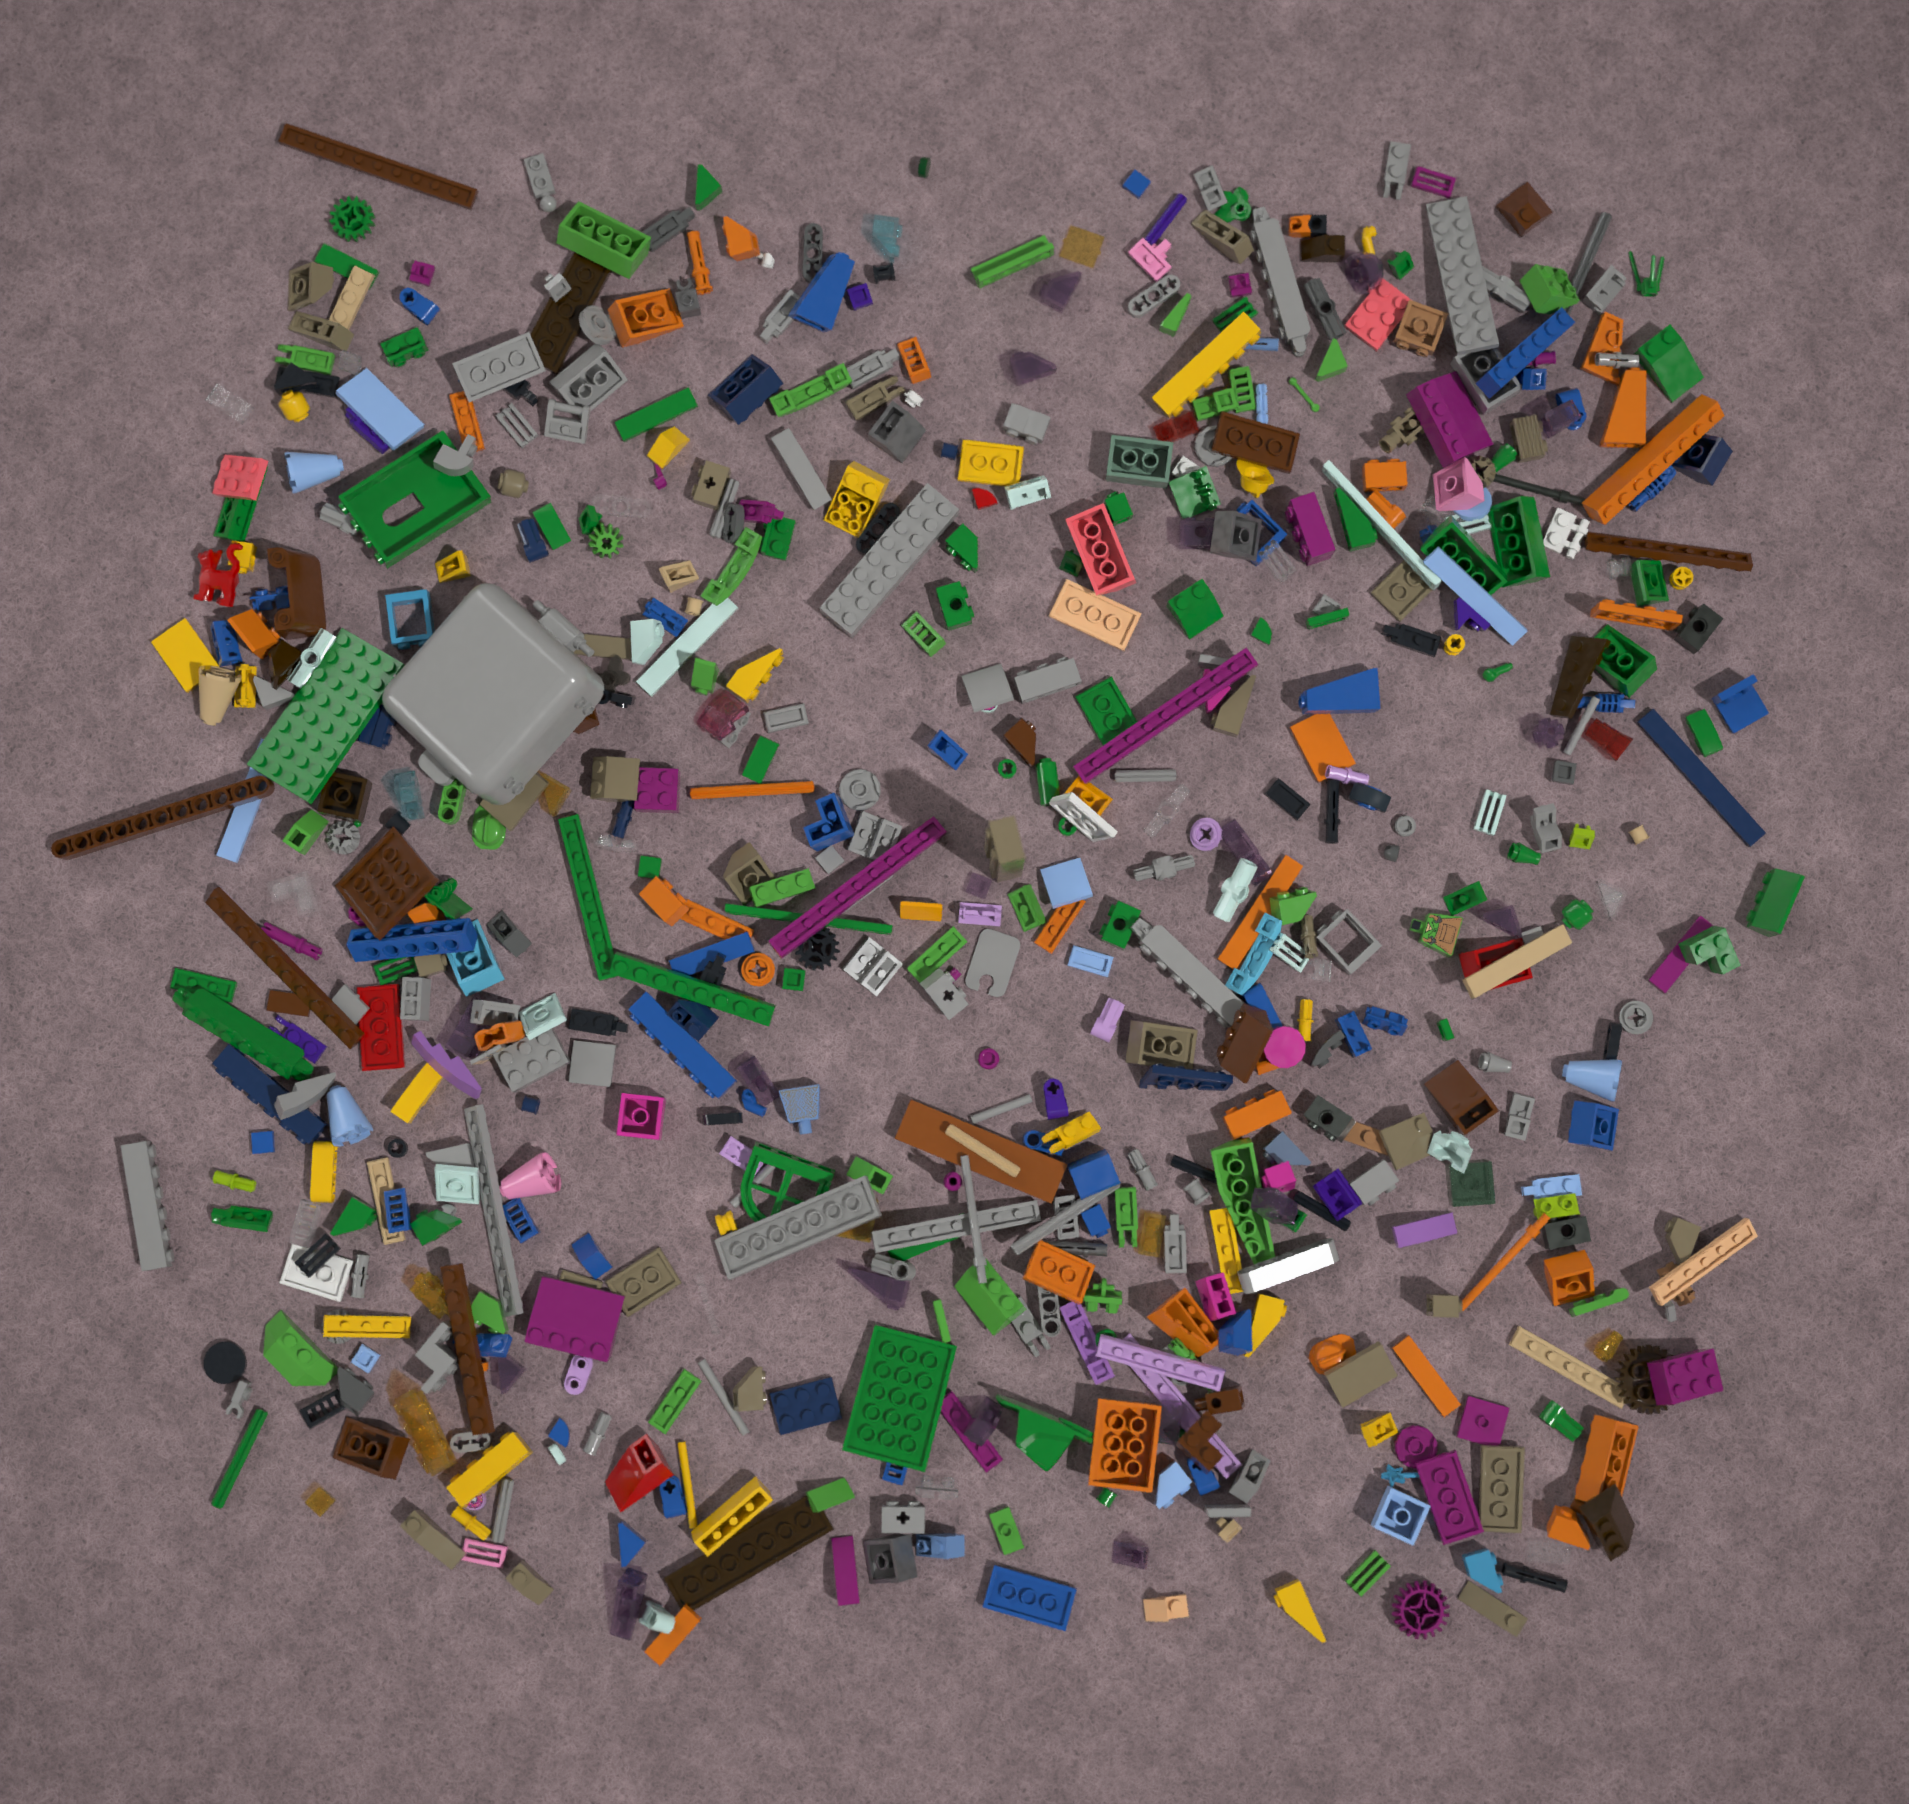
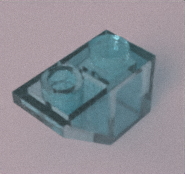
M875 215L872 241L890 263H894L895 257L899 258L900 245H897V238L902 237L903 225H899V218Z
M415 770L394 774V791L402 817L407 821L425 818L420 785Z

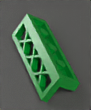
M268 466L256 501L225 497L214 537L245 542Z

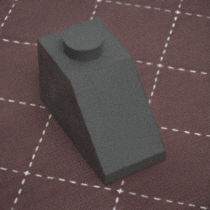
M503 910L487 923L501 943L516 958L532 944Z

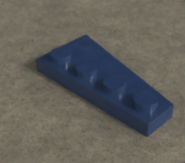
M1154 1064L1140 1079L1139 1089H1147V1085H1157V1089H1166V1086H1178L1179 1090H1187L1198 1086V1090L1226 1091L1233 1084V1075H1228L1221 1071L1212 1073L1206 1072L1204 1069L1189 1070L1182 1066L1166 1067L1164 1064Z

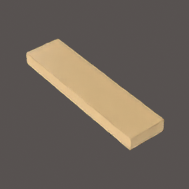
M389 1157L369 1161L367 1165L384 1245L405 1241L404 1231L390 1234L388 1232L384 1191L395 1190ZM391 1196L390 1200H397V1196ZM399 1204L391 1205L392 1209L399 1208ZM400 1212L393 1213V1218L401 1216ZM402 1220L394 1222V1225H402Z

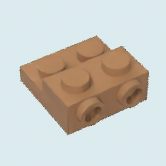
M1409 299L1393 342L1397 343L1396 346L1400 349L1408 350V348L1417 350L1416 354L1419 356H1432L1448 313Z

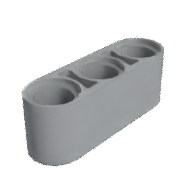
M1037 1286L1041 1328L1045 1335L1054 1337L1061 1330L1058 1295ZM1048 1299L1053 1300L1055 1303L1054 1309L1052 1311H1045L1043 1309L1044 1301ZM1048 1321L1056 1322L1057 1329L1055 1332L1049 1333L1046 1331L1045 1325Z

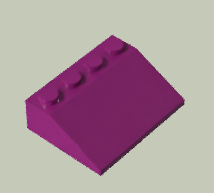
M1457 371L1425 382L1406 394L1443 468L1463 457L1466 458L1493 445Z
M542 1276L524 1342L608 1362L612 1355L625 1295Z

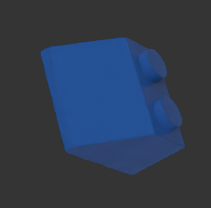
M1574 1101V1107L1571 1112V1127L1568 1132V1143L1613 1151L1619 1109L1597 1103Z

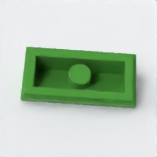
M1031 884L1008 893L1024 932L1047 923Z
M845 1477L806 1492L813 1513L855 1498Z

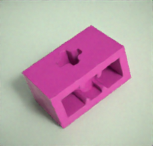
M1289 1161L1264 1169L1261 1184L1264 1192H1269L1270 1197L1295 1188L1296 1179Z
M1224 1272L1195 1281L1205 1315L1210 1321L1236 1314Z

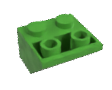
M1535 264L1519 280L1536 312L1552 314L1561 307L1565 309L1580 301L1576 294V289L1567 278L1568 274L1561 268Z

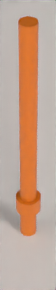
M1543 1213L1533 1225L1530 1224L1525 1229L1527 1232L1462 1300V1311L1475 1300L1532 1238H1536L1540 1234L1539 1230L1551 1219L1547 1214Z

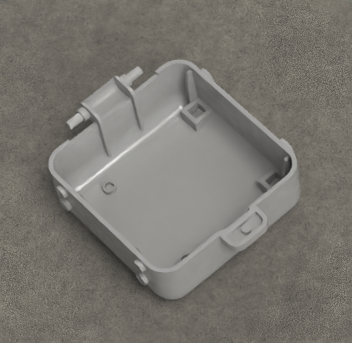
M483 583L474 587L467 596L463 597L464 599L398 674L393 676L394 678L384 689L382 701L385 710L426 749L419 758V766L431 779L441 786H448L457 778L469 791L493 805H504L524 790L529 780L585 717L594 711L595 706L603 696L604 684L601 677L574 653L577 649L584 652L588 657L594 654V650L586 644L584 634L557 609L545 607L539 600L535 601L533 607L541 613L542 617L538 620L502 588L492 583Z

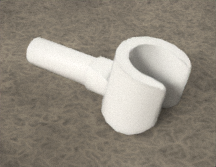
M760 253L759 256H756L762 259L761 265L763 267H773L774 259L771 254Z

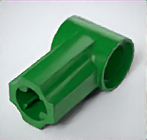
M1553 1400L1548 1403L1538 1416L1551 1428L1557 1429L1571 1442L1582 1433L1583 1427L1566 1414V1410Z

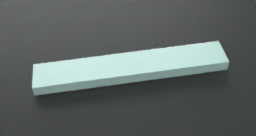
M729 598L725 599L718 606L712 604L636 683L652 697L727 621L738 607Z

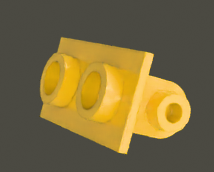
M248 664L235 666V676L240 674L241 681L235 692L234 707L256 708V687L253 678L257 676V666H249Z

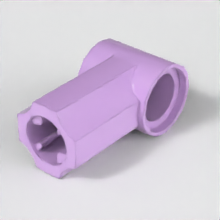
M1108 998L1090 1034L1109 1043L1125 1005L1117 1000Z

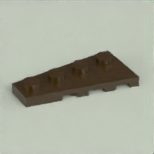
M1571 636L1552 704L1551 716L1572 719L1584 696L1582 692L1586 685L1590 684L1593 678L1591 675L1596 665L1599 666L1603 659L1601 655L1604 649L1609 647L1611 641L1602 638Z

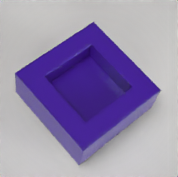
M867 283L847 289L854 311L873 305Z

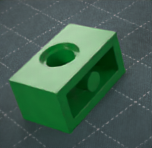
M958 581L936 588V594L948 631L972 624L971 618L975 616L972 606H967L965 600L969 598L966 587H961V583ZM958 601L962 607L959 610H953L950 604Z
M1118 901L1116 905L1112 904L1107 914L1111 918L1108 924H1103L1099 935H1102L1101 941L1124 951L1132 933L1130 927L1138 920L1141 910L1121 901ZM1120 919L1124 922L1125 928L1123 930H1116L1113 922Z

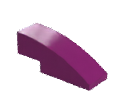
M853 1535L832 1538L838 1606L860 1604Z

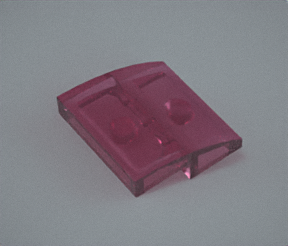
M724 689L703 710L697 720V724L721 741L736 730L733 723L748 713L749 709L745 703Z

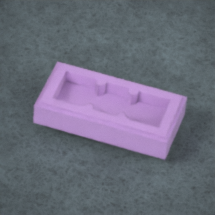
M730 1136L719 1154L745 1171L753 1150ZM759 1162L755 1176L764 1164L763 1162Z

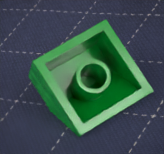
M1200 579L1170 599L1166 605L1189 640L1224 617L1214 594L1203 579Z

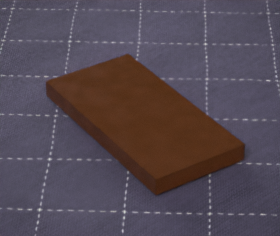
M1221 411L1211 452L1290 474L1300 433Z

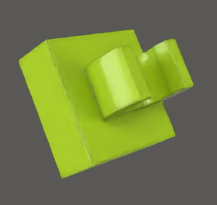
M1575 824L1569 839V847L1590 850L1595 838V830H1591L1589 825L1586 826V829L1579 828V824Z

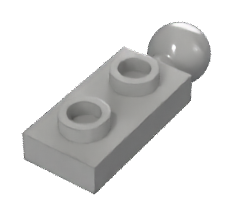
M544 154L524 159L536 199L542 198L540 201L542 210L552 212L556 208L557 203L555 198L550 195L556 192Z

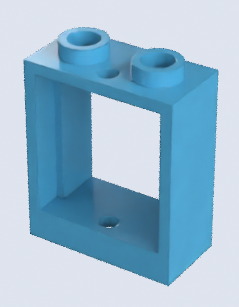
M425 589L385 595L391 644L394 647H398L399 650L410 649V645L416 644L421 647L435 632L430 592ZM423 602L427 634L398 638L394 606Z

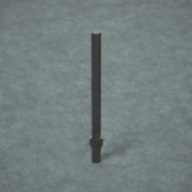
M1476 468L1475 472L1483 478L1482 473L1484 470ZM1496 474L1493 480L1496 483L1558 499V502L1565 504L1569 502L1583 506L1582 502L1585 500L1583 497L1570 494L1569 491H1557Z

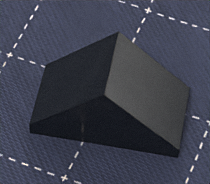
M290 362L274 385V389L279 395L288 390L296 392L320 388L318 381L313 376Z

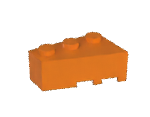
M1186 1288L1170 1296L1147 1316L1150 1321L1172 1339L1179 1338L1189 1350L1191 1349L1195 1353L1196 1358L1211 1351L1219 1344L1218 1331Z

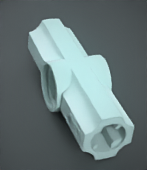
M321 628L308 649L302 652L299 663L287 680L302 688L311 677L313 670L323 660L325 653L330 650L337 637ZM313 654H316V661L312 664H309V657Z
M1245 858L1240 859L1232 876L1227 878L1221 887L1223 894L1213 911L1214 916L1230 922L1239 903H1242L1249 894L1248 885L1258 868L1255 863Z

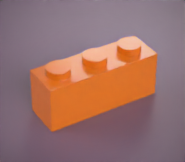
M1272 1089L1263 1094L1265 1097L1257 1101L1255 1097L1244 1102L1245 1107L1239 1110L1237 1106L1226 1110V1115L1222 1118L1232 1140L1292 1114L1282 1091L1276 1092L1275 1089Z

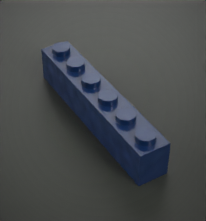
M228 1044L212 1063L217 1067L215 1071L224 1078L228 1076L232 1080L231 1084L239 1091L242 1089L249 1094L247 1098L254 1104L260 1103L265 1107L263 1111L271 1118L275 1116L280 1120L274 1106L277 1096L291 1092L239 1049ZM310 1108L282 1119L279 1123L285 1130L290 1131L291 1129L297 1134L295 1138L304 1145L306 1143L313 1144L329 1126Z

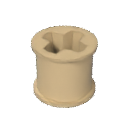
M687 598L688 602L684 613L700 616L701 606L704 602L695 598Z
M1643 825L1628 832L1633 838L1635 845L1650 838Z

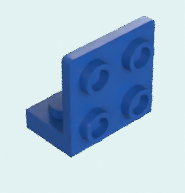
M1754 674L1711 698L1733 734L1769 714L1753 687V684L1758 681Z

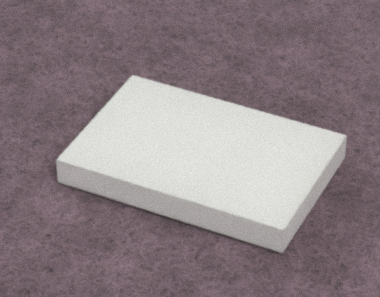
M1073 792L1052 797L1049 802L1054 809L1092 842L1114 838L1118 832Z
M292 1242L279 1283L341 1302L354 1261L334 1255L312 1277L308 1278L294 1262L310 1247ZM316 1249L302 1263L306 1264L319 1250ZM324 1252L307 1269L309 1271L313 1269L329 1253Z

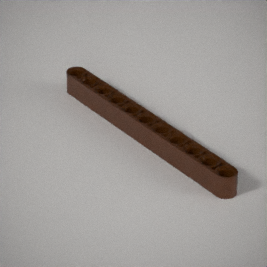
M255 776L58 839L52 844L51 852L57 858L71 860L268 797L273 794L275 785L273 781L264 776ZM265 781L267 786L265 790L260 791L259 785ZM246 788V795L240 798V790ZM226 794L227 799L225 803L220 804L219 799L221 795ZM206 800V808L200 810V803ZM186 807L187 812L183 817H181L180 810L181 808ZM166 813L167 819L161 823L160 816ZM146 819L147 825L144 829H141L140 823ZM123 826H126L127 832L121 836L120 830ZM106 832L107 838L104 842H101L100 837L102 833ZM86 838L87 845L82 849L81 841ZM66 845L67 852L62 855L61 848Z

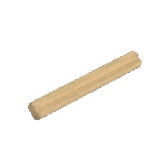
M950 1124L945 1131L946 1135L1012 1177L1018 1175L1020 1167L954 1125Z

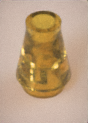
M1613 1330L1610 1335L1594 1346V1355L1605 1363L1608 1360H1612L1623 1337Z

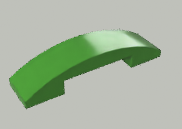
M844 363L825 371L826 374L790 391L787 389L770 397L769 399L777 416L782 417L806 408L851 384L853 381Z
M745 527L735 543L738 547L737 551L717 581L711 579L701 594L702 598L718 606L734 592L747 575L756 558L762 540L761 535Z

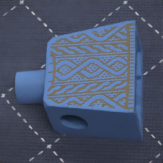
M820 1085L779 1090L788 1122L790 1124L798 1123L800 1135L812 1133L811 1120L819 1119Z

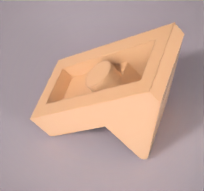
M1186 1594L1143 1599L1146 1621L1168 1622L1169 1619L1189 1617Z

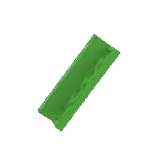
M1044 235L971 268V272L980 289L1053 256L1054 246L1052 242H1048Z

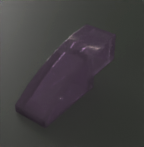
M1236 819L1221 827L1223 830L1222 839L1239 863L1241 858H1245L1255 863L1258 867L1251 880L1254 886L1272 876L1270 867L1261 857L1258 849Z

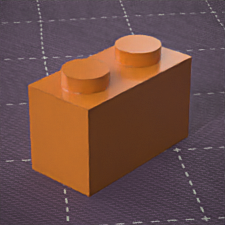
M1390 459L1388 462L1369 460L1367 463H1364L1362 467L1363 492L1405 490L1408 486L1406 461Z
M656 876L639 895L665 923L673 926L690 908L685 904L687 900L679 892L676 894L672 890L674 886L666 878L662 880Z

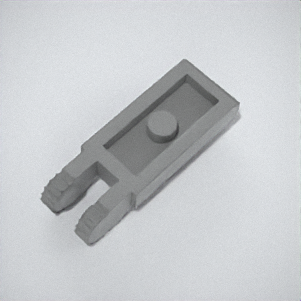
M1390 142L1383 182L1385 183L1384 198H1388L1390 184L1397 185L1395 199H1401L1411 144Z
M1020 1296L1018 1299L1027 1310L1014 1319L1012 1323L1025 1344H1028L1035 1357L1040 1355L1039 1350L1032 1343V1339L1039 1336L1044 1348L1048 1350L1051 1347L1042 1334L1043 1331Z

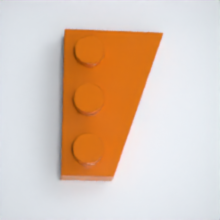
M1606 311L1602 313L1580 368L1614 385L1620 384L1619 368L1616 369L1613 366L1603 365L1596 366L1595 356L1597 352L1612 354L1620 352L1623 319ZM1610 359V361H1621V359Z

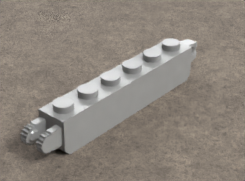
M1265 207L1256 208L1252 211L1254 224L1252 231H1250V238L1252 243H1256L1258 249L1255 251L1258 263L1262 262V278L1264 282L1267 281L1269 286L1267 295L1269 301L1273 300L1275 306L1273 308V316L1280 323L1278 328L1281 340H1285L1286 345L1290 344L1296 357H1301L1305 354L1307 348L1305 340L1311 328L1278 220L1275 218L1270 219Z
M1141 918L1136 920L1130 928L1139 938L1140 949L1148 956L1151 954L1156 959L1155 963L1162 970L1167 969L1172 974L1170 977L1179 985L1182 983L1187 988L1186 993L1193 999L1197 997L1202 1002L1201 1007L1209 1014L1211 1012L1218 1017L1216 1021L1224 1028L1231 1027L1234 1022V1015L1237 1010H1240L1243 1002L1162 925L1151 926Z

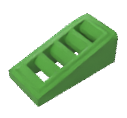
M1187 293L1163 320L1159 328L1160 332L1175 337L1190 303L1191 294Z
M1249 366L1230 369L1228 372L1230 388L1233 387L1238 404L1235 413L1256 410ZM1245 375V378L1235 379L1236 376ZM1247 384L1245 387L1236 388V385ZM1248 392L1249 395L1238 396L1237 394ZM1250 400L1248 404L1239 405L1240 401Z
M917 611L901 625L930 657L946 645L944 639ZM919 620L921 623L911 630L910 627ZM925 626L926 629L917 636L916 633ZM931 633L932 635L923 642L922 639Z

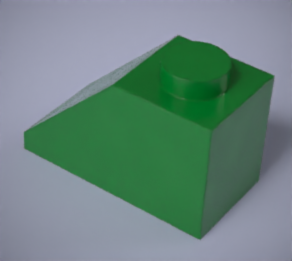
M352 1197L330 1234L332 1236H339L365 1229L368 1225L371 1227L377 1219V1215H375L377 1209L357 1197Z
M436 1209L431 1212L425 1210L417 1214V1220L410 1225L421 1245L424 1246L440 1238L463 1222L460 1218Z

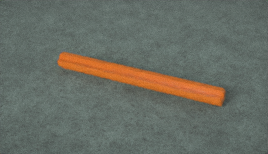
M814 782L697 787L690 789L691 799L813 793Z

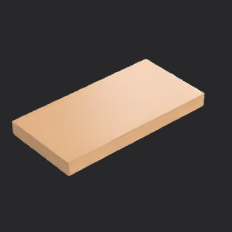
M1066 579L1049 617L1124 652L1142 613L1103 595L1096 596L1094 591Z

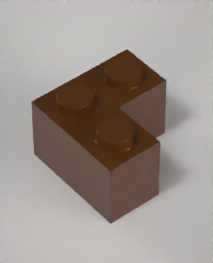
M1207 1410L1175 1444L1206 1475L1224 1456L1209 1442L1213 1435L1222 1427V1424Z

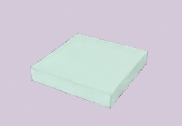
M556 993L518 1013L529 1040L567 1021Z
M436 1164V1201L479 1204V1168Z

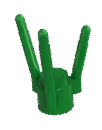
M1630 251L1629 257L1637 284V292H1641L1643 297L1657 296L1660 291L1664 256L1660 258L1655 278L1656 256L1652 255L1650 277L1644 278L1641 283L1633 252Z

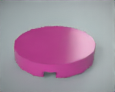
M1290 1026L1273 1028V1033L1264 1049V1055L1271 1064L1279 1068L1295 1066L1302 1060L1305 1054L1306 1044L1304 1038L1298 1030Z

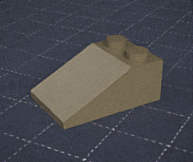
M1131 1021L1125 1062L1148 1066L1154 1064H1164L1166 1067L1182 1066L1192 1070L1198 1030Z

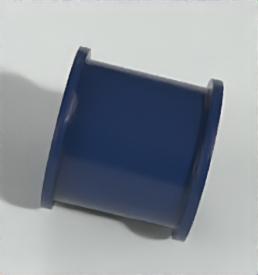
M944 441L941 458L945 457L955 461L959 445L949 444Z
M525 1095L521 1111L537 1115L541 1099Z

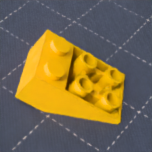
M853 461L846 468L824 521L859 538L869 524L891 479Z

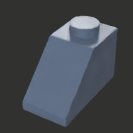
M1283 1131L1277 1134L1262 1149L1265 1152L1263 1156L1271 1164L1275 1162L1278 1165L1289 1161L1290 1165L1308 1166L1312 1163Z

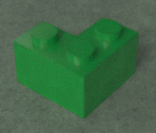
M1712 926L1678 944L1686 963L1698 965L1707 960L1713 973L1724 975L1741 966L1724 927Z

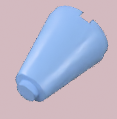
M284 452L285 460L287 459L288 464L286 469L292 494L340 476V471H344L342 459H338L337 455Z
M1622 1060L1569 1061L1568 1065L1564 1064L1562 1077H1566L1565 1082L1615 1102Z
M341 1085L331 1087L326 1096L332 1144L340 1147L344 1146L343 1142L349 1141L351 1145L370 1136V1131H373V1127L349 1090Z

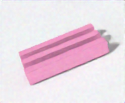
M465 1538L463 1550L466 1553L470 1552L499 1558L500 1561L495 1562L466 1555L462 1560L503 1568L508 1546ZM468 1545L501 1550V1554L470 1548Z

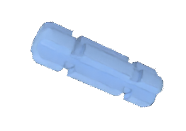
M1257 384L1255 387V394L1257 395L1256 413L1258 414L1256 419L1258 422L1267 424V385Z

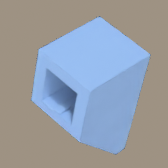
M1175 1460L1158 1473L1155 1505L1158 1509L1161 1507L1166 1509L1174 1502L1173 1498L1178 1493L1183 1495L1191 1488L1189 1484L1192 1481Z

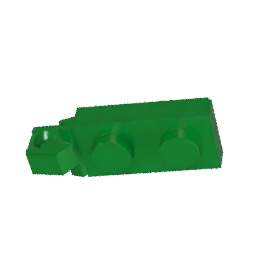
M231 1206L226 1208V1210L213 1208L211 1219L212 1223L226 1227L268 1232L273 1219V1212L239 1206Z

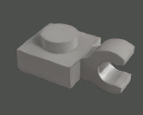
M245 1379L239 1381L231 1399L232 1402L226 1409V1414H231L232 1409L236 1408L238 1410L237 1419L244 1415L242 1403L244 1400L247 1401L253 1389L250 1388L252 1382Z

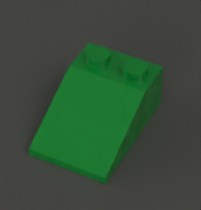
M1671 324L1634 353V355L1637 354L1639 356V364L1671 403L1704 378L1684 340Z
M1607 624L1594 637L1611 641L1609 647L1604 649L1601 655L1603 659L1599 666L1596 665L1595 670L1615 689L1628 698L1657 670L1655 656Z

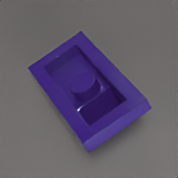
M1460 597L1454 601L1455 631L1459 630L1467 620L1470 621L1469 626L1477 632L1479 630L1484 632L1491 625Z

